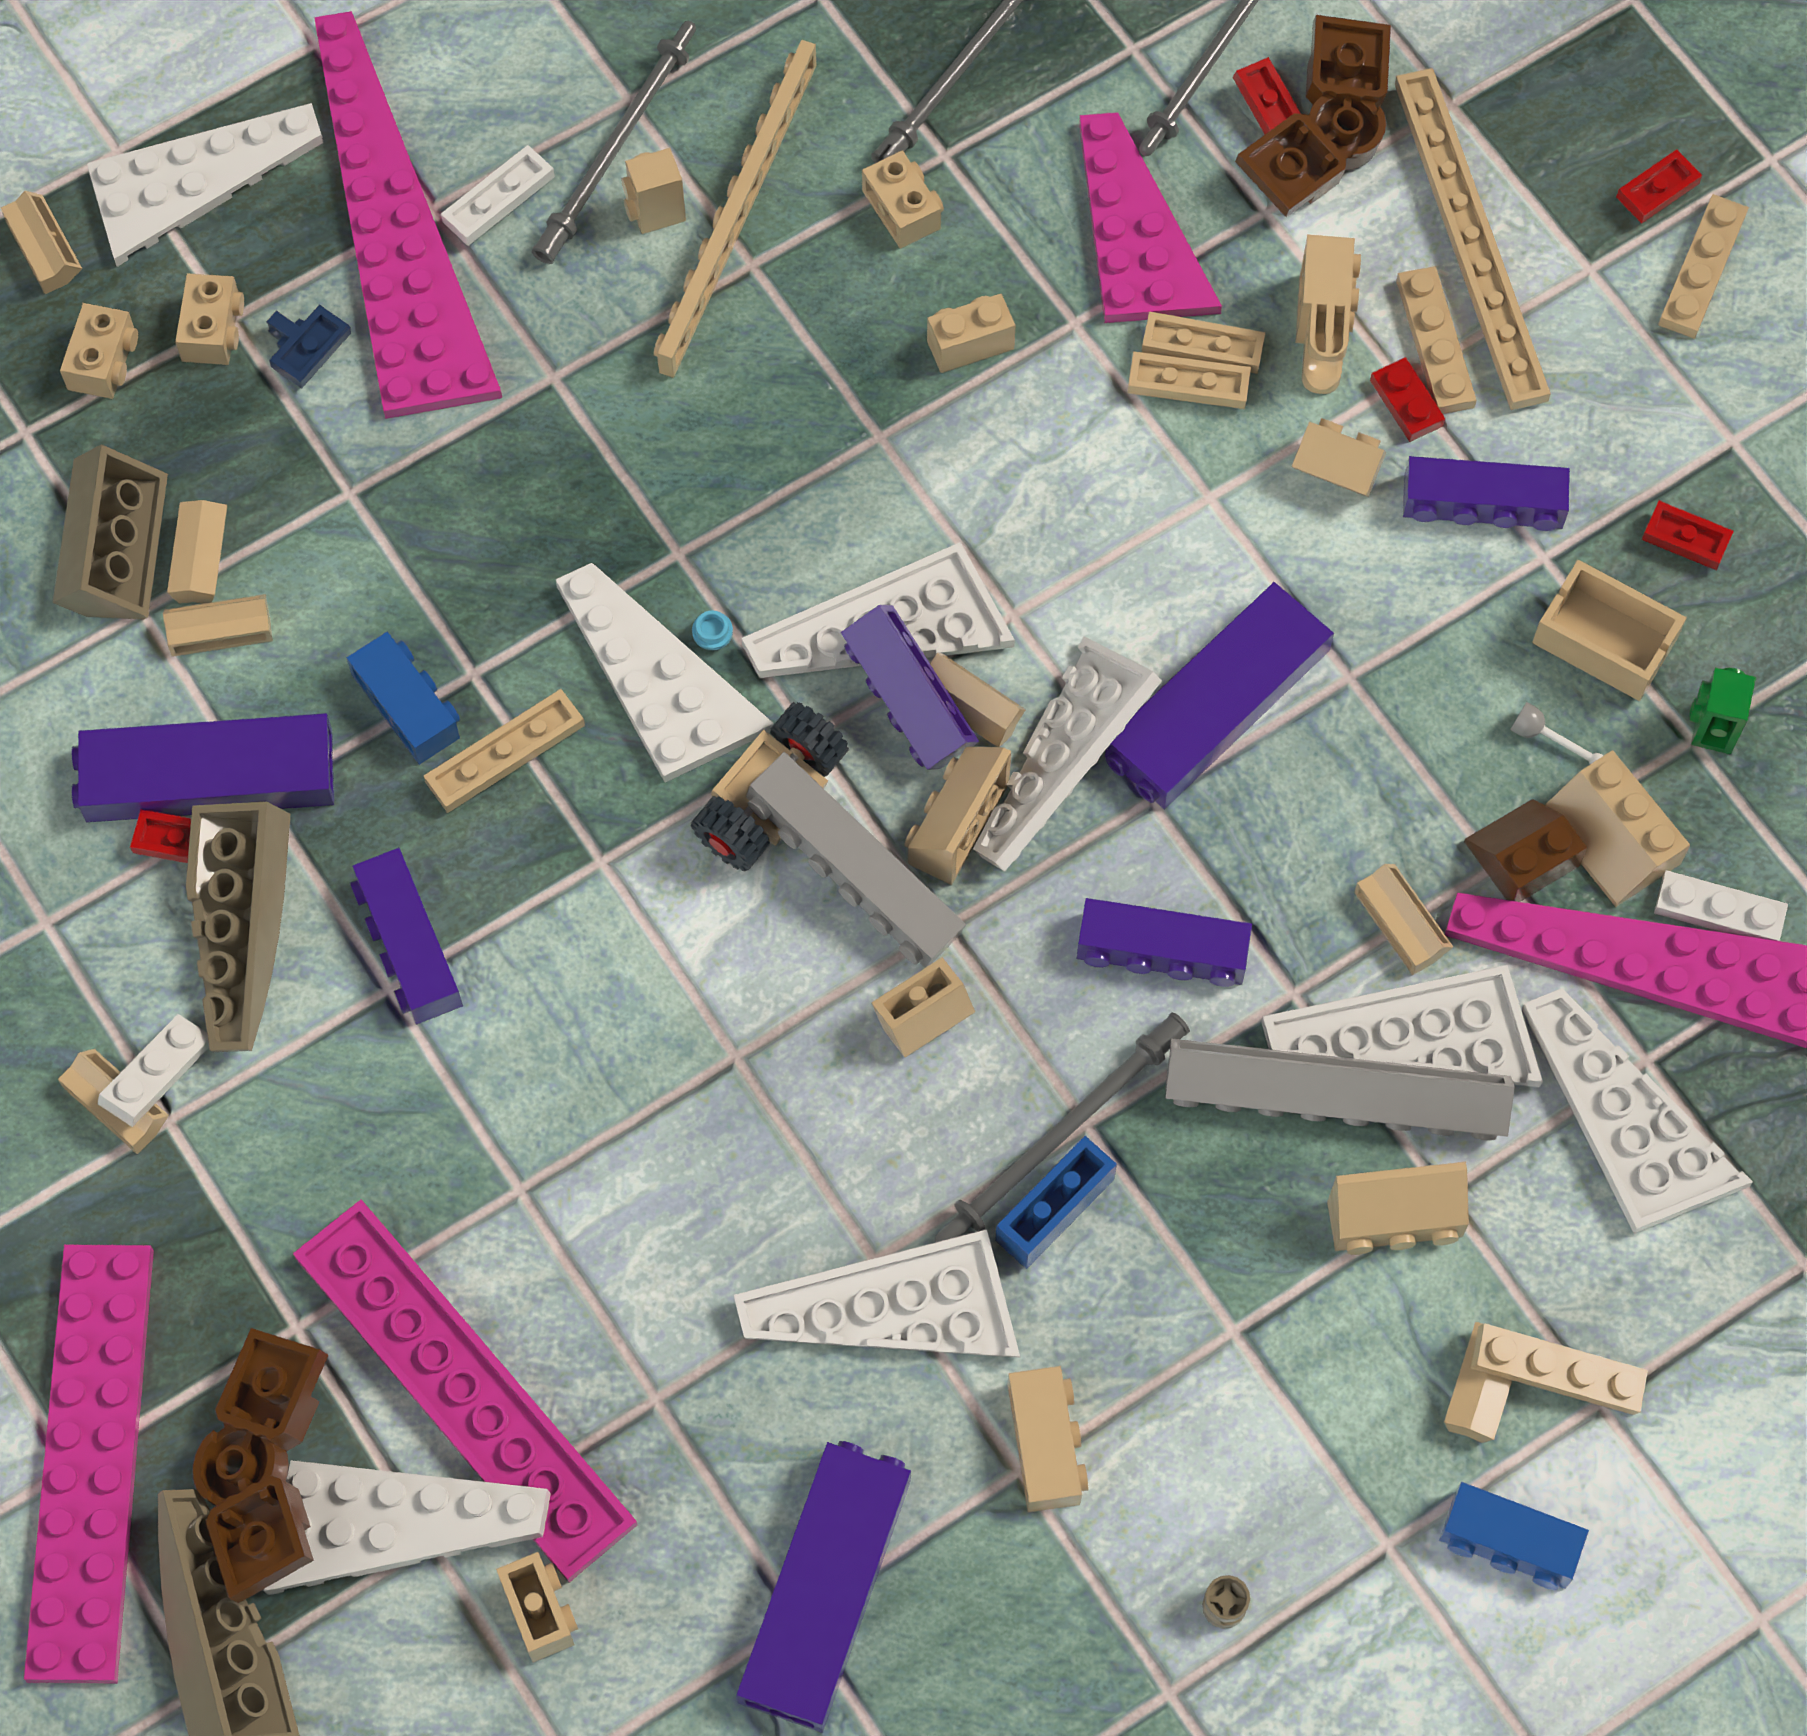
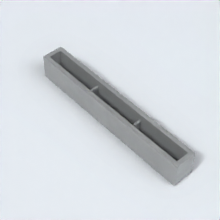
M1171 1039L1165 1095L1166 1099H1173L1174 1104L1182 1107H1197L1200 1102L1216 1104L1215 1107L1217 1109L1227 1112L1241 1111V1107L1258 1109V1113L1272 1117L1283 1116L1284 1112L1299 1113L1301 1118L1309 1121H1325L1326 1117L1343 1118L1344 1123L1353 1126H1367L1369 1121L1386 1123L1387 1128L1398 1131H1409L1411 1126L1428 1128L1429 1132L1437 1135L1450 1136L1454 1134V1131L1470 1132L1471 1136L1476 1139L1496 1140L1497 1136L1508 1137L1515 1086L1511 1076Z

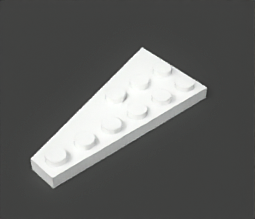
M312 103L87 163L116 266L118 267L128 261L127 256L141 247L145 246L148 249L158 243V237L175 227L183 228L231 199V193L244 185L249 184L251 187L261 181V175L278 165L286 166L322 144V135Z
M961 542L742 638V646L759 678L861 666V664H856L847 654L844 648V644L847 642L840 632L878 605L894 606L926 658L935 657L937 653L946 656L1012 648L1015 646V639Z
M593 563L556 579L558 590L665 783L755 740L763 730L770 733V728L774 725L771 720Z
M1508 965L1271 1014L1262 1018L1268 1048L1271 1050L1511 1076L1514 1085L1540 1087L1543 1082Z
M987 1229L734 1295L745 1339L1020 1358Z
M291 1460L286 1482L300 1491L311 1526L305 1530V1534L314 1561L266 1587L264 1592L272 1595L284 1592V1589L303 1585L310 1587L324 1584L326 1580L350 1575L357 1577L421 1563V1560L444 1556L446 1558L460 1555L461 1552L486 1546L493 1548L543 1537L551 1493L548 1489Z

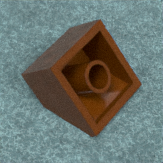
M1531 799L1464 840V843L1504 898L1517 902L1523 901L1578 868L1587 850V846L1564 815L1534 799Z

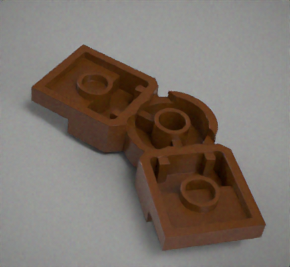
M1316 15L1312 25L1311 56L1307 64L1306 98L1313 105L1309 115L1294 113L1237 155L1235 160L1237 165L1285 217L1289 216L1306 202L1312 204L1338 185L1345 170L1359 168L1368 163L1375 155L1386 130V118L1381 105L1388 92L1391 25ZM1340 126H1345L1350 131L1344 130Z
M253 1328L250 1329L215 1409L218 1420L223 1422L224 1428L219 1432L213 1430L204 1438L196 1452L193 1463V1480L197 1491L203 1498L216 1506L210 1510L206 1524L228 1597L237 1603L244 1601L314 1561L305 1534V1530L311 1526L300 1491L286 1482L289 1467L287 1451L303 1442L320 1402L311 1395L328 1357V1354L320 1349Z

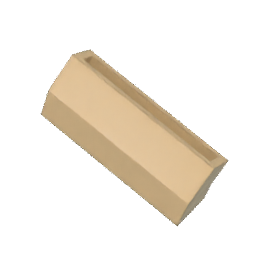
M24 191L16 201L1 207L4 219L44 294L67 285L82 270L43 195Z
M205 500L180 502L167 593L179 604L190 602L204 604L211 603L214 599L227 505Z
M266 594L165 609L163 612L167 645L172 657L273 641Z
M937 653L930 665L970 728L995 746L1000 747L1012 736L1018 721L1026 709L944 654Z
M1384 864L1373 874L1357 883L1354 893L1412 975L1432 965L1453 948V945L1395 864Z
M95 1049L78 1053L72 1065L58 1078L60 1084L130 1149L138 1154L156 1137L169 1115L155 1103L131 1127L98 1105L99 1094L121 1072Z
M1475 1322L1444 1423L1449 1432L1465 1435L1484 1443L1495 1439L1512 1380L1471 1369L1478 1326L1483 1324Z

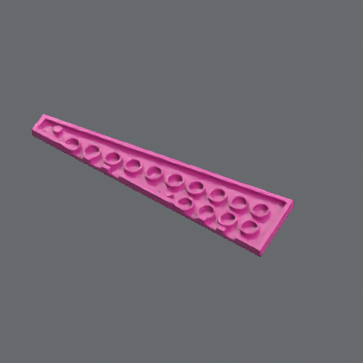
M352 11L314 17L385 419L501 399L502 392L354 15Z
M1457 893L1445 931V936L1807 1048V945Z

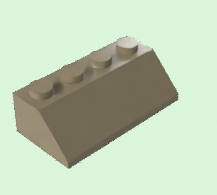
M102 444L74 459L53 596L54 604L86 617L140 620L148 618L168 477L167 473Z

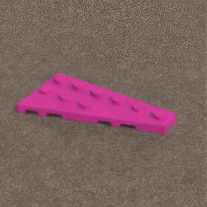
M1118 112L1080 115L1079 128L1104 323L1148 320L1149 312L1177 317L1221 314L1222 305Z

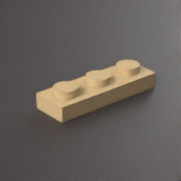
M1149 312L1142 344V353L1251 367L1250 373L1258 374L1266 332Z
M1133 351L1127 393L1245 409L1251 367Z

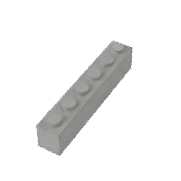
M783 752L750 784L746 798L749 800L748 805L750 809L760 819L766 820L768 818L780 829L778 831L779 836L788 846L793 849L799 847L810 858L808 862L816 873L824 878L829 876L839 885V893L849 904L854 907L860 905L870 915L869 921L873 927L885 936L889 933L900 944L899 949L910 962L916 965L920 963L926 968L961 934L966 924L787 753Z

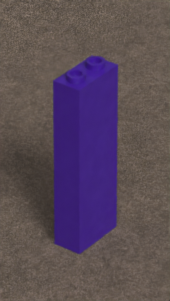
M1273 582L1135 713L1126 724L1124 730L1106 748L1104 757L1108 766L1117 775H1126L1135 783L1137 791L1146 801L1150 803L1156 802L1165 810L1330 651L1334 632L1278 584Z
M327 713L79 730L78 746H72V764L74 771H78V783L72 784V802L75 809H80L86 823L138 819L141 809L175 816L192 815V806L269 802L280 809L334 805L333 733Z
M839 1441L838 1445L829 1442L826 1444L736 1694L738 1704L821 1733L824 1731L911 1482V1470L905 1469L906 1464L903 1461L887 1455H881L880 1459L864 1455V1450L861 1447L846 1441Z

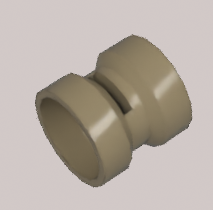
M1231 1575L1220 1576L1214 1579L1207 1587L1202 1603L1203 1614L1207 1621L1215 1627L1222 1629L1238 1625L1245 1617L1250 1603V1593L1246 1584L1238 1577Z

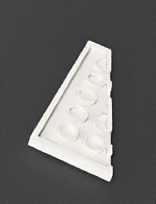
M1085 636L1083 637L1078 646L1082 654L1075 667L1068 666L1062 677L1066 682L1065 687L1059 697L1049 702L1023 752L1027 757L1020 773H1012L1007 783L1011 790L1004 804L994 808L973 848L984 860L1005 872L1012 862L1020 856L1021 851L1035 834L1045 826L1054 811L1072 793L1078 782L1097 763L1101 754L1116 736L1124 730L1126 724L1139 708L1148 701L1153 691L1162 682L1153 671Z
M1563 988L1524 1003L1522 1011L1634 1234L1750 1187L1753 1181L1743 1171L1738 1172L1724 1157L1725 1153L1714 1142L1711 1144L1692 1125L1693 1120L1646 1073L1643 1075L1628 1060L1629 1055L1619 1045L1615 1047L1597 1028L1598 1024Z

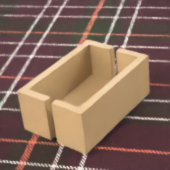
M1577 560L1561 586L1559 594H1556L1540 620L1532 643L1640 701L1656 676L1659 667L1662 666L1677 641L1687 617L1588 564Z

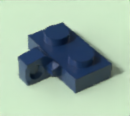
M320 304L305 321L299 318L295 323L276 310L266 321L269 327L268 332L279 340L276 343L279 350L270 358V366L302 389L349 337L351 327Z

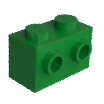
M1715 667L1709 682L1702 680L1697 698L1694 697L1688 721L1695 723L1691 745L1726 754L1732 753L1748 721L1756 681L1755 676L1746 675L1743 671L1736 668L1721 669Z

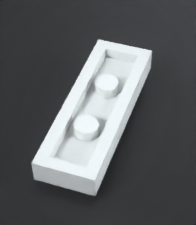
M527 145L441 213L442 222L469 246L555 177L554 168Z
M1666 870L1662 878L1654 914L1723 933L1780 941L1788 904Z
M177 1014L99 1094L98 1105L133 1127L209 1048L207 1032Z

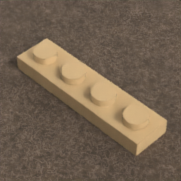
M1712 194L1664 308L1659 326L1693 339L1696 338L1749 207Z
M1436 266L1398 273L1396 279L1431 397L1442 414L1475 408L1476 396Z
M560 689L425 774V783L446 812L449 813L584 727V718L563 690Z
M1486 1323L1478 1326L1471 1369L1631 1415L1641 1412L1648 1371Z

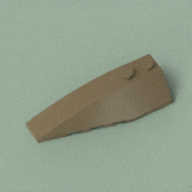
M269 802L192 806L186 892L187 899L192 902L194 921H191L193 937L198 940L200 960H197L199 977L203 978L206 996L202 1001L209 1048L212 1052L252 1051L271 982L284 903L291 814Z
M197 1489L161 1491L158 1494L161 1590L174 1678L188 1735L300 1736L279 1654L273 1642L266 1643L257 1624L261 1620V1616L255 1604L248 1605L246 1599L237 1603L228 1597L206 1524L210 1510L205 1499L199 1494Z

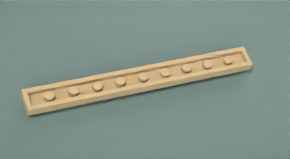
M801 40L796 53L790 52L784 66L785 77L781 84L776 83L770 96L771 107L768 114L762 113L758 120L755 132L757 137L754 144H748L744 150L741 161L743 168L739 176L734 175L729 183L727 190L728 200L725 207L719 206L713 220L714 231L710 239L704 238L698 253V260H700L696 270H689L683 287L685 294L681 302L676 301L672 306L669 315V329L666 334L661 333L656 341L654 356L658 357L659 373L674 378L816 68V44Z
M1430 68L1397 75L1394 84L1510 410L1548 402L1551 395L1434 70Z

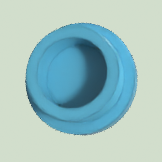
M711 610L702 613L696 618L692 626L694 641L701 648L719 650L731 641L733 627L726 615Z

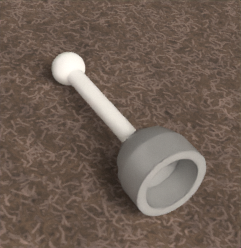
M1526 702L1510 729L1514 733L1526 738L1535 737L1541 733L1588 760L1589 764L1603 756L1600 753L1592 754L1545 727L1543 713L1528 702Z

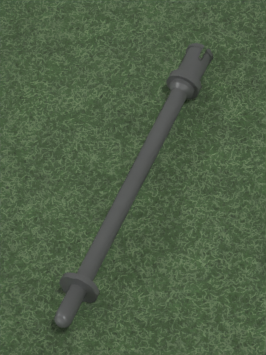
M1003 0L907 119L905 121H895L889 127V135L871 154L874 163L902 150L905 152L907 148L911 149L918 141L916 132L1023 0Z
M1240 0L1164 111H1155L1149 114L1147 124L1151 130L1139 146L1141 155L1150 156L1163 138L1170 140L1177 136L1179 128L1175 123L1176 119L1259 0Z
M685 21L672 40L661 39L658 43L657 50L662 55L562 212L551 213L547 219L546 230L532 248V254L541 262L553 264L555 257L566 240L573 238L577 232L574 220L674 64L685 65L688 62L689 54L685 51V47L696 31L695 23L692 21Z
M1171 1012L1150 1034L1141 1035L1136 1040L1135 1053L972 1203L968 1204L958 1200L954 1204L959 1214L936 1235L935 1243L959 1237L970 1227L977 1232L983 1231L985 1225L981 1217L1146 1065L1154 1064L1158 1066L1165 1060L1164 1054L1170 1050L1171 1039H1181L1190 1032L1185 1021L1176 1013Z

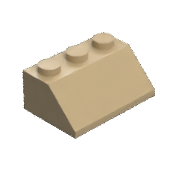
M965 747L959 759L953 757L950 760L943 775V779L946 780L940 793L935 790L932 792L924 808V813L927 814L921 826L915 824L906 838L904 846L908 848L909 865L950 885L953 884L981 835L991 813L1008 787L1011 763L1010 750L1003 747Z
M1613 750L1581 770L1545 804L1547 807L1564 815L1587 846L1581 865L1615 907L1661 878L1666 870L1671 871L1679 866L1690 847L1688 841Z
M1466 1162L1336 1176L1327 1201L1335 1251L1347 1250V1253L1350 1255H1360L1371 1252L1373 1247L1390 1245L1392 1250H1404L1412 1248L1416 1245V1242L1432 1240L1434 1245H1448L1459 1240L1458 1237H1463L1469 1225Z

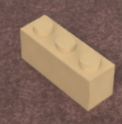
M1061 1366L1009 1373L1007 1386L1027 1511L1035 1512L1080 1505L1082 1491H1088L1089 1488L1085 1464L1077 1465L1074 1449L1081 1447V1436L1078 1421L1070 1422L1068 1405H1074L1071 1379H1063Z

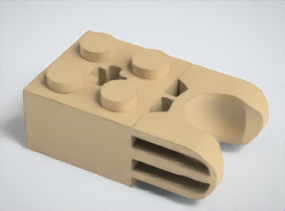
M1307 234L1299 277L1295 343L1304 344L1302 383L1307 390L1313 393H1331L1337 389L1340 383L1343 358L1346 355L1349 342V332H1353L1355 312H1357L1359 301V288H1356V280L1360 274L1361 254H1354L1355 238Z

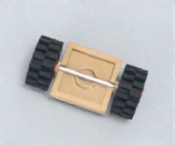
M791 703L770 728V734L763 730L714 787L711 792L713 797L692 820L690 826L695 831L696 837L702 839L701 843L705 847L711 848V853L715 856L719 855L722 857V861L726 864L730 862L732 867L737 870L739 868L742 871L749 870L768 848L770 842L775 846L780 842L781 837L778 834L780 829L768 818L766 820L760 819L750 809L748 805L749 800L746 798L750 784L783 752L787 753L824 789L828 783V780L824 777L829 775L849 751L847 741L842 739V733L834 730V725L830 721L826 722L822 714L819 712L815 714L813 708L809 706L804 707L802 703Z

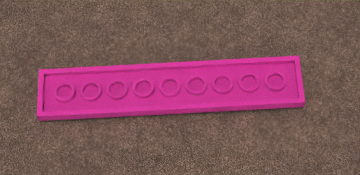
M362 1199L293 1253L298 1263L483 1482L548 1489L551 1495L543 1537L532 1540L568 1583L638 1525L629 1511Z
M64 1245L24 1680L27 1683L118 1684L154 1253L151 1245Z

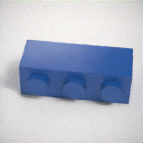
M387 631L346 657L353 678L419 765L460 739L457 722L460 721L458 713L448 700L443 703L434 693L437 691L434 681L425 670L420 673L412 664L415 659L402 640L396 643Z
M1084 1136L996 1225L995 1241L1023 1267L1028 1269L1114 1181L1117 1163L1087 1136Z
M1461 1482L1452 1500L1439 1541L1448 1544L1447 1549L1457 1555L1472 1558L1474 1554L1491 1560L1490 1566L1499 1571L1515 1574L1517 1570L1533 1576L1532 1581L1541 1587L1558 1590L1559 1587L1566 1589L1573 1580L1589 1530Z

